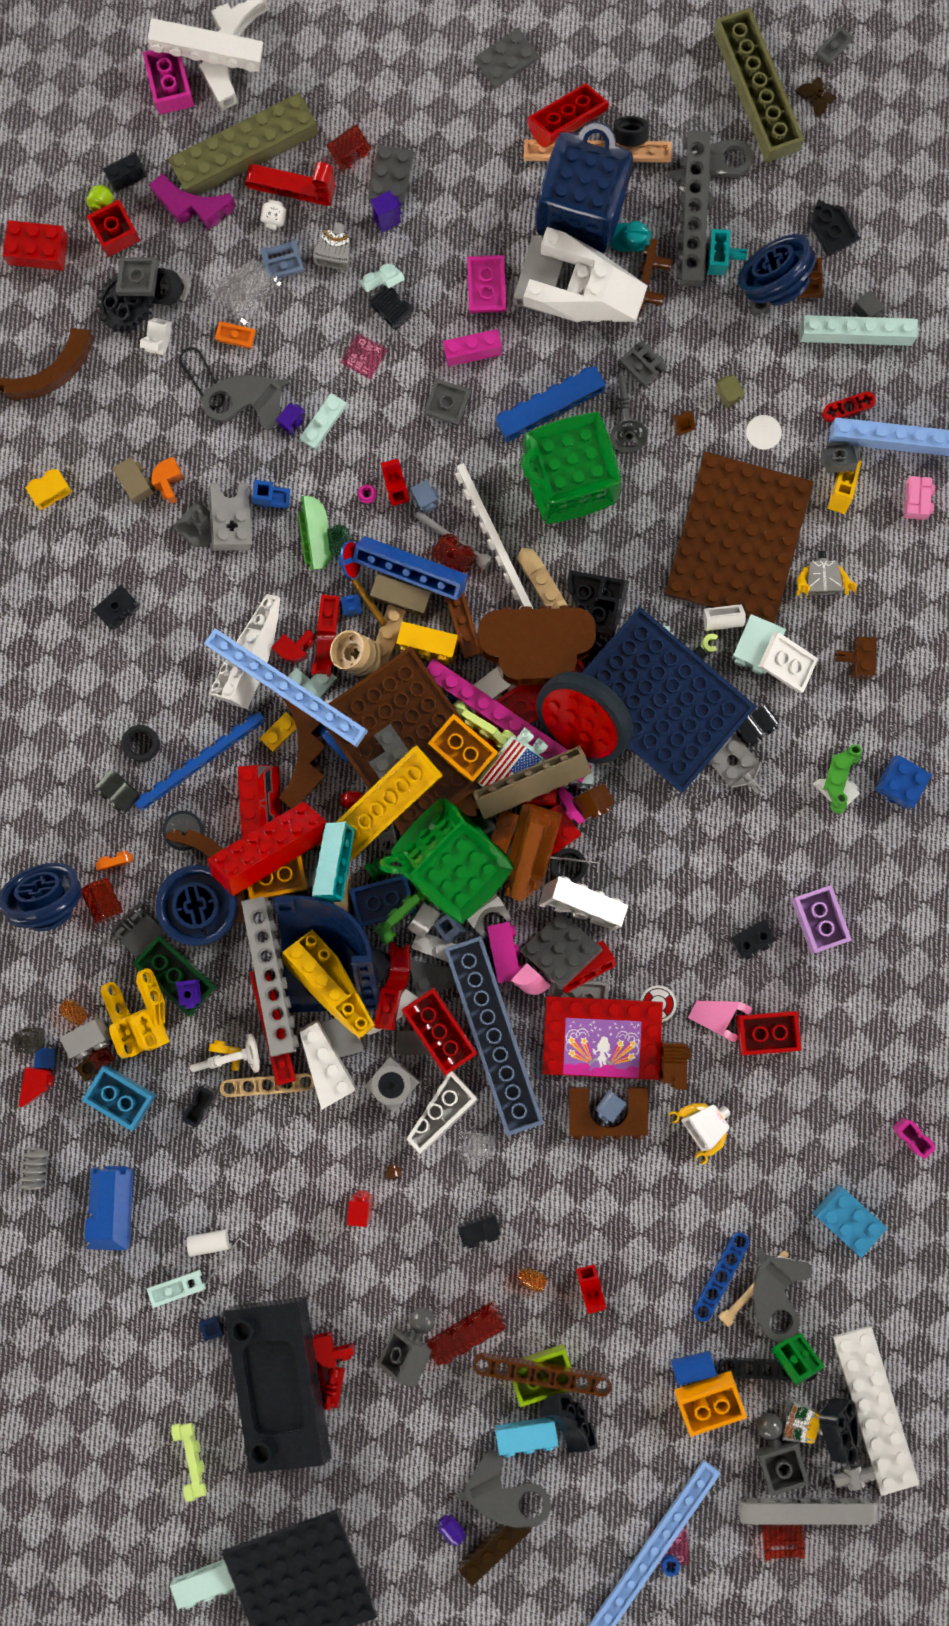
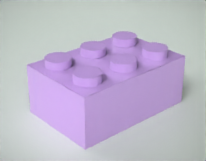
M832 885L791 898L810 953H817L852 941Z

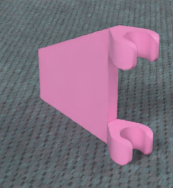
M696 1001L688 1018L735 1042L738 1036L726 1029L736 1009L745 1014H750L752 1008L742 1002Z

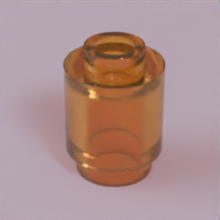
M66 999L59 1007L61 1010L59 1014L71 1024H76L79 1027L89 1016L86 1009L73 999L70 1001Z
M526 1266L525 1269L521 1268L517 1280L520 1281V1286L536 1293L538 1291L542 1293L548 1278L543 1273Z

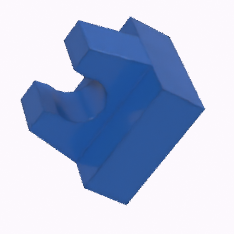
M359 594L340 598L344 617L363 614Z

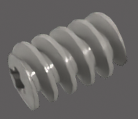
M26 1147L25 1149L29 1150L30 1153L24 1154V1157L28 1158L29 1161L22 1162L23 1165L27 1166V1169L21 1170L22 1173L26 1174V1177L20 1178L25 1184L19 1185L18 1188L38 1190L44 1187V1183L41 1181L45 1180L46 1176L42 1173L46 1172L47 1168L43 1165L48 1164V1160L44 1157L49 1156L50 1152L42 1148Z

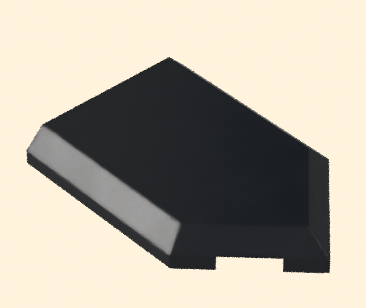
M817 200L810 226L827 256H831L860 240L857 231L842 206H833L825 203V201Z

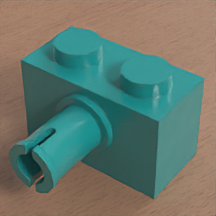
M711 230L708 245L707 274L726 275L729 260L746 261L747 248H731L730 246L731 230Z

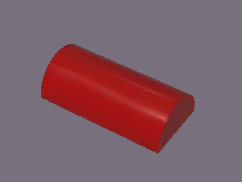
M585 83L527 117L530 132L540 146L547 148L556 143L561 132L572 133L606 113L609 109V102Z
M434 988L401 1009L445 1076L478 1054Z

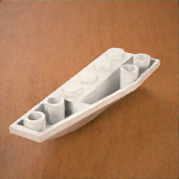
M266 594L236 642L266 663L268 662L275 637L280 606V597ZM225 659L220 667L216 681L212 685L210 695L235 706L248 709L260 682Z

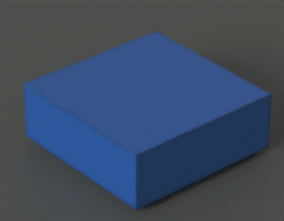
M36 1048L34 1068H55L57 1048Z

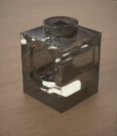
M25 1027L14 1033L15 1052L33 1054L44 1048V1028Z

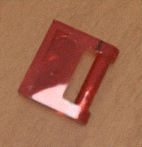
M761 1525L764 1561L795 1557L805 1559L803 1525ZM797 1545V1549L770 1550V1546Z

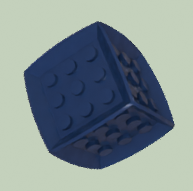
M591 122L585 125L579 134L561 132L546 167L536 208L535 225L539 235L544 236L546 228L549 227L565 232L601 253L607 252L619 222L626 188L633 167L632 153L616 145L615 134L607 124ZM593 133L601 134L605 138V147L587 142L589 136Z

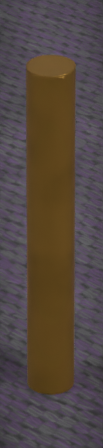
M354 579L352 585L380 626H385L387 621L359 580Z

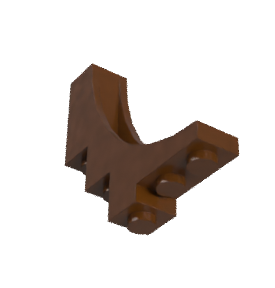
M281 697L292 713L299 741L295 771L288 786L279 797L292 809L302 803L325 778L322 774L324 770L317 764L313 766L312 763L327 747L324 745L326 741L318 734L316 736L313 735L322 724Z

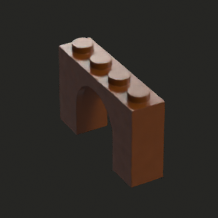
M568 1087L569 1136H573L574 1140H585V1136H593L594 1140H604L605 1136H612V1139L622 1140L624 1136H632V1139H644V1136H649L648 1088L626 1087L627 1110L624 1118L613 1126H602L596 1123L590 1115L589 1088Z

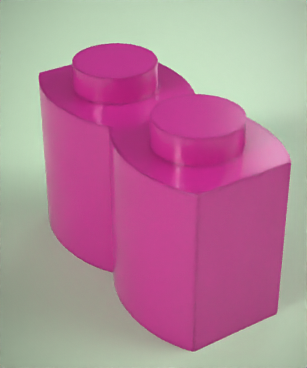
M901 1118L892 1127L897 1137L906 1141L908 1148L914 1154L926 1159L936 1150L931 1139L922 1135L920 1128L913 1121Z

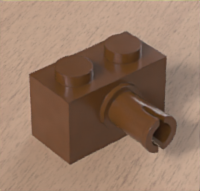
M858 636L853 640L852 651H835V662H851V678H873L876 673L877 638Z
M605 783L589 789L573 799L584 819L591 816L593 819L600 815L602 816L611 811L610 806L616 803Z

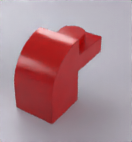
M399 459L380 463L391 506L409 502Z
M307 630L294 643L283 634L271 648L283 660L289 663H300L309 657L305 649L309 650L314 645L315 636L310 630Z
M595 1264L576 1269L587 1314L606 1310L607 1307Z
M332 1331L312 1335L316 1360L325 1367L336 1368L338 1364L337 1359L346 1361L355 1354L354 1343L335 1347Z

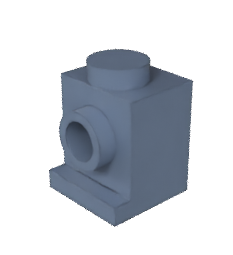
M446 913L441 914L437 918L438 921L434 924L446 943L455 942L468 931L461 923H458Z

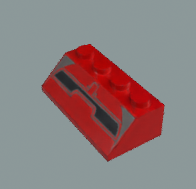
M238 766L242 838L282 815L281 799L279 798L281 795L279 766Z

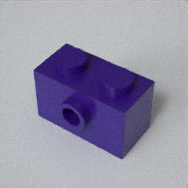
M390 190L370 200L373 219L381 233L401 223V203L396 195L393 196Z

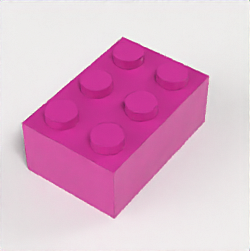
M152 50L142 52L154 103L159 115L194 107L183 57H176L164 52L156 53Z

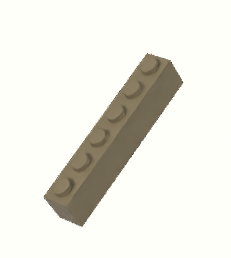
M577 746L475 790L473 795L483 818L486 819L494 817L505 810L513 809L523 802H529L537 796L548 794L551 790L566 786L572 781L585 778L592 771L581 746Z

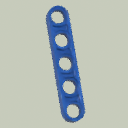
M735 1232L731 1236L693 1308V1313L699 1321L705 1322L711 1318L749 1246V1239L743 1232ZM738 1236L745 1238V1244L741 1247L736 1246L734 1242ZM732 1253L736 1256V1261L733 1264L726 1263L725 1257L727 1254ZM719 1271H724L727 1274L723 1282L716 1280V1274ZM709 1289L717 1290V1297L715 1299L707 1298V1291ZM701 1306H705L708 1309V1314L704 1317H700L697 1314V1310Z

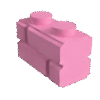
M911 476L907 479L904 518L926 520L930 514H933L934 503H931V496H934L935 485L932 484L933 478Z

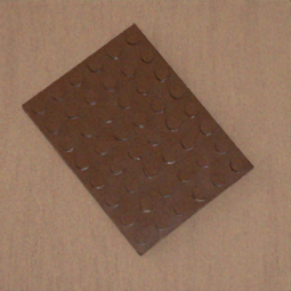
M705 451L664 595L710 608L742 604L746 618L752 614L775 624L814 481Z
M411 646L329 703V705L368 731L359 745L355 747L325 726L369 790L380 780L369 762L384 753L374 735L390 724L409 751L413 747L418 746L443 775L393 822L402 836L439 799L445 798L453 805H456L481 787L477 783V779L484 770L473 783H470L427 746L429 741L453 714L463 722L464 720Z

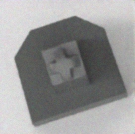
M197 500L172 528L193 547H207L211 543L210 511Z

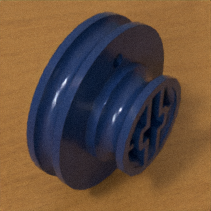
M791 234L777 238L760 248L747 260L739 273V285L751 302H770L776 306L789 303L800 296L807 288L810 281L809 274L816 263V254L813 248L810 247L808 239L803 235Z
M46 863L20 872L4 885L0 891V908L5 919L13 926L30 928L34 931L52 930L61 926L69 919L72 909L77 905L82 896V887L74 869L66 864Z
M191 865L174 871L164 880L156 898V914L161 927L171 938L186 945H206L221 939L232 928L238 914L237 894L232 896L212 876L210 867ZM203 901V907L196 909L195 904ZM205 928L208 930L207 935L202 933Z

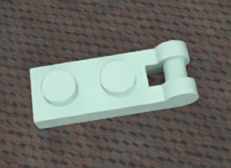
M196 1270L147 1288L152 1308L205 1290V1284L202 1283L200 1277L202 1276L201 1271ZM193 1279L195 1286L190 1288L188 1280Z

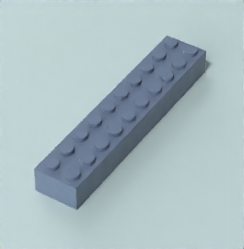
M482 936L444 948L506 1136L544 1124Z

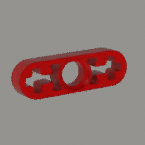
M866 391L827 404L822 411V418L824 421L832 423L835 418H847L868 411L874 406L876 397L873 393ZM864 398H866V400H870L868 405L865 402L860 404L858 408V403H861L864 400ZM851 403L854 410L851 412L846 411L844 404ZM838 408L840 410L833 415V417L831 414H827L829 409L831 410V412L837 411Z

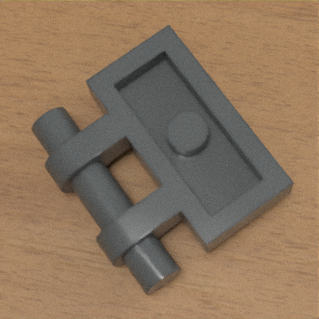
M641 340L637 344L640 351L637 352L632 347L619 360V363L646 388L659 375L655 368L658 367L663 372L668 366L663 362L664 359L661 356H657L652 351V347L649 344L646 345ZM647 356L652 363L649 364L643 357Z

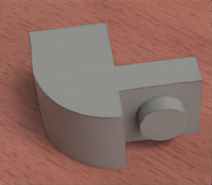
M421 902L415 914H412L410 917V922L406 929L424 938L440 912Z

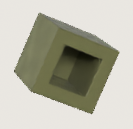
M734 374L730 377L726 375L718 380L715 390L725 408L743 399L745 392Z

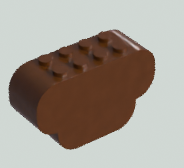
M561 605L559 608L541 606L540 609L524 606L520 607L519 610H513L512 607H502L501 610H494L485 614L478 627L481 655L487 661L498 664L499 673L503 680L515 686L545 685L557 674L574 672L577 661L586 658L590 654L596 638V626L592 615L584 609L571 608L570 605Z

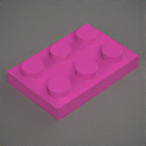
M504 255L467 257L469 313L506 312Z

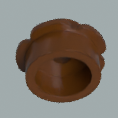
M398 1165L388 1166L387 1170L383 1173L386 1174L387 1180L401 1178V1171L403 1169L398 1168Z

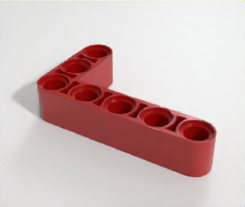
M324 162L316 163L313 177L250 164L244 182L246 187L253 190L324 206L332 204L336 189L333 168Z

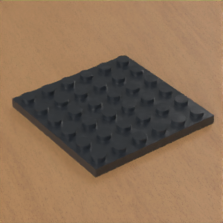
M338 1509L222 1550L223 1559L250 1626H356L377 1618V1611Z

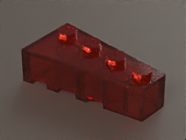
M493 1300L427 1340L426 1345L432 1349L431 1356L437 1366L441 1364L445 1366L452 1362L454 1357L464 1355L474 1346L480 1345L487 1339L506 1330V1320Z

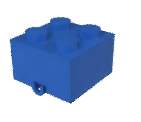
M900 755L894 756L890 759L874 790L887 797L886 800L891 803L895 802L905 809L914 808L932 774Z

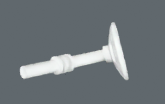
M248 1034L245 1049H242V1051L224 1056H213L206 1061L192 1064L190 1066L191 1072L207 1068L214 1069L221 1067L222 1064L240 1059L248 1060L252 1070L255 1073L259 1072V1054L253 1034Z

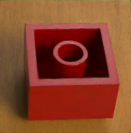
M120 200L86 216L107 257L141 241Z

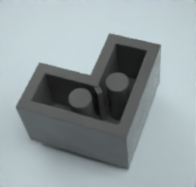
M391 724L374 735L384 750V753L369 762L379 779L409 752Z

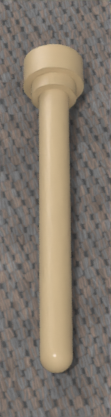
M782 1251L778 1256L788 1258L789 1254L787 1251ZM754 1283L729 1310H722L719 1313L718 1317L728 1327L734 1323V1315L753 1296Z

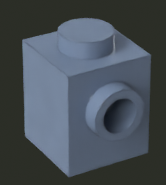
M428 480L410 488L420 512H430L436 508L439 495L435 487L431 488Z

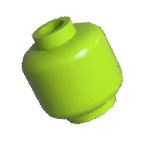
M96 185L90 189L86 203L90 210L95 212L113 203V195L105 185Z

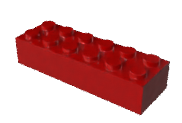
M302 802L208 858L211 874L234 896L321 843L325 823L327 822L307 803Z

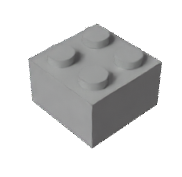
M104 1018L94 1019L59 1037L69 1059L76 1058L77 1060L93 1054L91 1051L93 1049L96 1051L109 1046V1041L112 1040Z

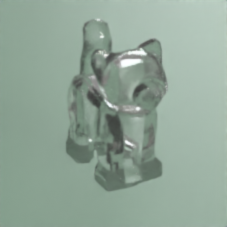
M460 1131L458 1133L461 1139H471V1148L461 1147L457 1149L458 1157L464 1164H468L472 1159L487 1158L492 1160L493 1151L485 1148L487 1143L493 1146L494 1134H484L475 1131L466 1133Z

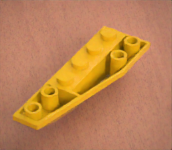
M313 929L282 952L283 964L319 1003L360 1039L375 1027L339 958Z

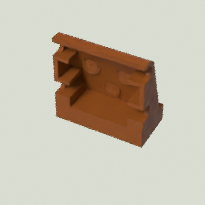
M528 802L522 805L508 856L514 865V870L508 877L510 880V897L523 902L524 898H528L534 891L543 886L563 814Z

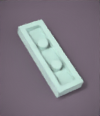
M331 393L300 436V440L316 450L346 408L347 403Z

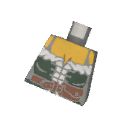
M789 1397L782 1420L783 1430L780 1437L783 1440L814 1444L817 1434L823 1436L819 1424V1411Z

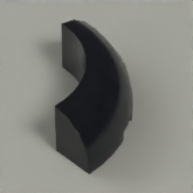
M564 1393L550 1395L543 1401L540 1416L549 1417L556 1422L563 1433L568 1453L588 1452L598 1449L593 1425L588 1423L585 1416L587 1412L580 1402H575L571 1395Z

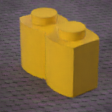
M58 469L48 470L42 478L31 480L25 487L39 510L49 507L55 501L66 497L72 492Z

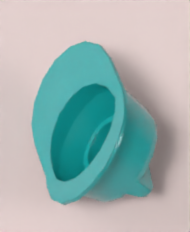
M639 221L619 223L610 246L620 252L644 251L645 245L650 244L652 233L647 226Z

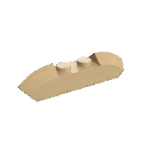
M521 548L517 561L543 606L559 608L561 605H567L536 552L531 548Z

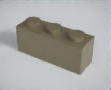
M377 574L370 597L374 601L386 605L389 604L425 617L432 594L429 590L419 586H412L409 582L394 580L388 574Z

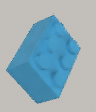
M109 1065L102 1066L82 1101L133 1131L138 1128L157 1095Z
M837 1185L812 1213L861 1258L888 1229L840 1185Z

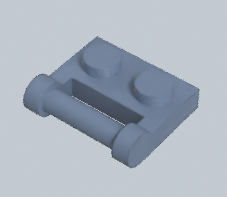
M296 238L290 240L291 242L274 247L260 248L269 281L305 272ZM292 249L294 252L272 259L268 258V256L278 254Z

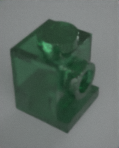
M335 525L333 528L327 529L329 550L334 556H339L343 544L346 541H351L349 529L345 525Z

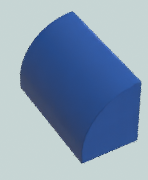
M709 1351L671 1359L675 1380L678 1385L717 1376Z

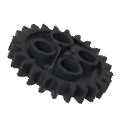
M115 273L114 280L109 277V284L103 283L105 290H99L102 296L97 297L101 301V303L97 304V307L101 309L98 314L102 316L101 321L105 322V325L115 332L123 333L126 331L130 333L131 329L137 331V325L143 327V320L148 322L146 315H152L149 308H153L154 305L150 301H153L155 298L153 296H118L116 293L118 275Z

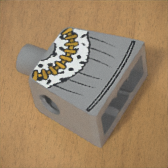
M335 223L333 231H323L313 254L315 265L345 271L350 270L351 240L350 235L344 233L345 225Z

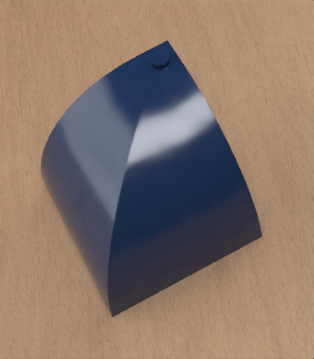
M275 896L274 907L279 920L282 952L313 929L339 958L366 1010H377L379 994L371 948L367 936L359 923L344 909L323 899L308 896ZM283 964V977L287 981L285 994L286 997L289 996L291 1008H288L289 1013L328 1011Z

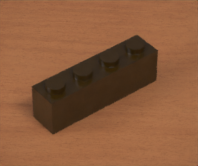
M499 1524L459 1562V1572L471 1586L475 1585L532 1531V1527L513 1528Z

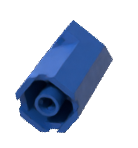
M100 1166L91 1168L88 1214L92 1215L91 1218L86 1219L85 1243L90 1244L86 1247L87 1249L128 1250L131 1238L134 1168L104 1166V1170H99Z

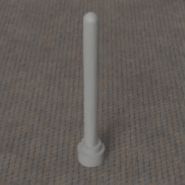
M417 511L415 513L417 519L473 557L480 568L485 570L490 565L493 559L487 553L480 554L422 512Z

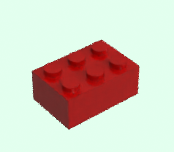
M7 220L2 256L8 265L63 271L68 234L64 227L60 225Z
M798 1011L736 1015L740 1055L802 1051Z

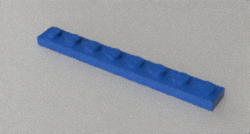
M260 712L249 715L245 723L234 726L230 730L231 733L226 737L224 735L219 737L215 741V745L201 750L197 758H191L186 761L182 769H176L171 772L167 780L164 782L161 780L153 786L154 789L149 793L144 792L137 798L138 801L135 802L136 806L144 811L266 722Z

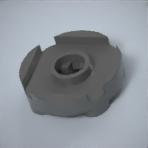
M832 442L827 445L826 449H822L820 461L822 466L826 468V472L830 474L846 471L852 472L856 469V465L859 462V450L854 445L853 448L848 446L847 442Z

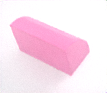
M528 963L511 980L523 992L529 995L541 994L551 986Z

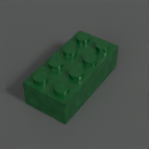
M158 935L132 963L139 971L147 968L150 969L155 975L160 991L188 1017L193 1016L219 988L164 935ZM199 980L202 1003L196 1004L197 1008L185 1009L184 1005L179 1006L176 982ZM186 991L185 997L189 999L191 993Z

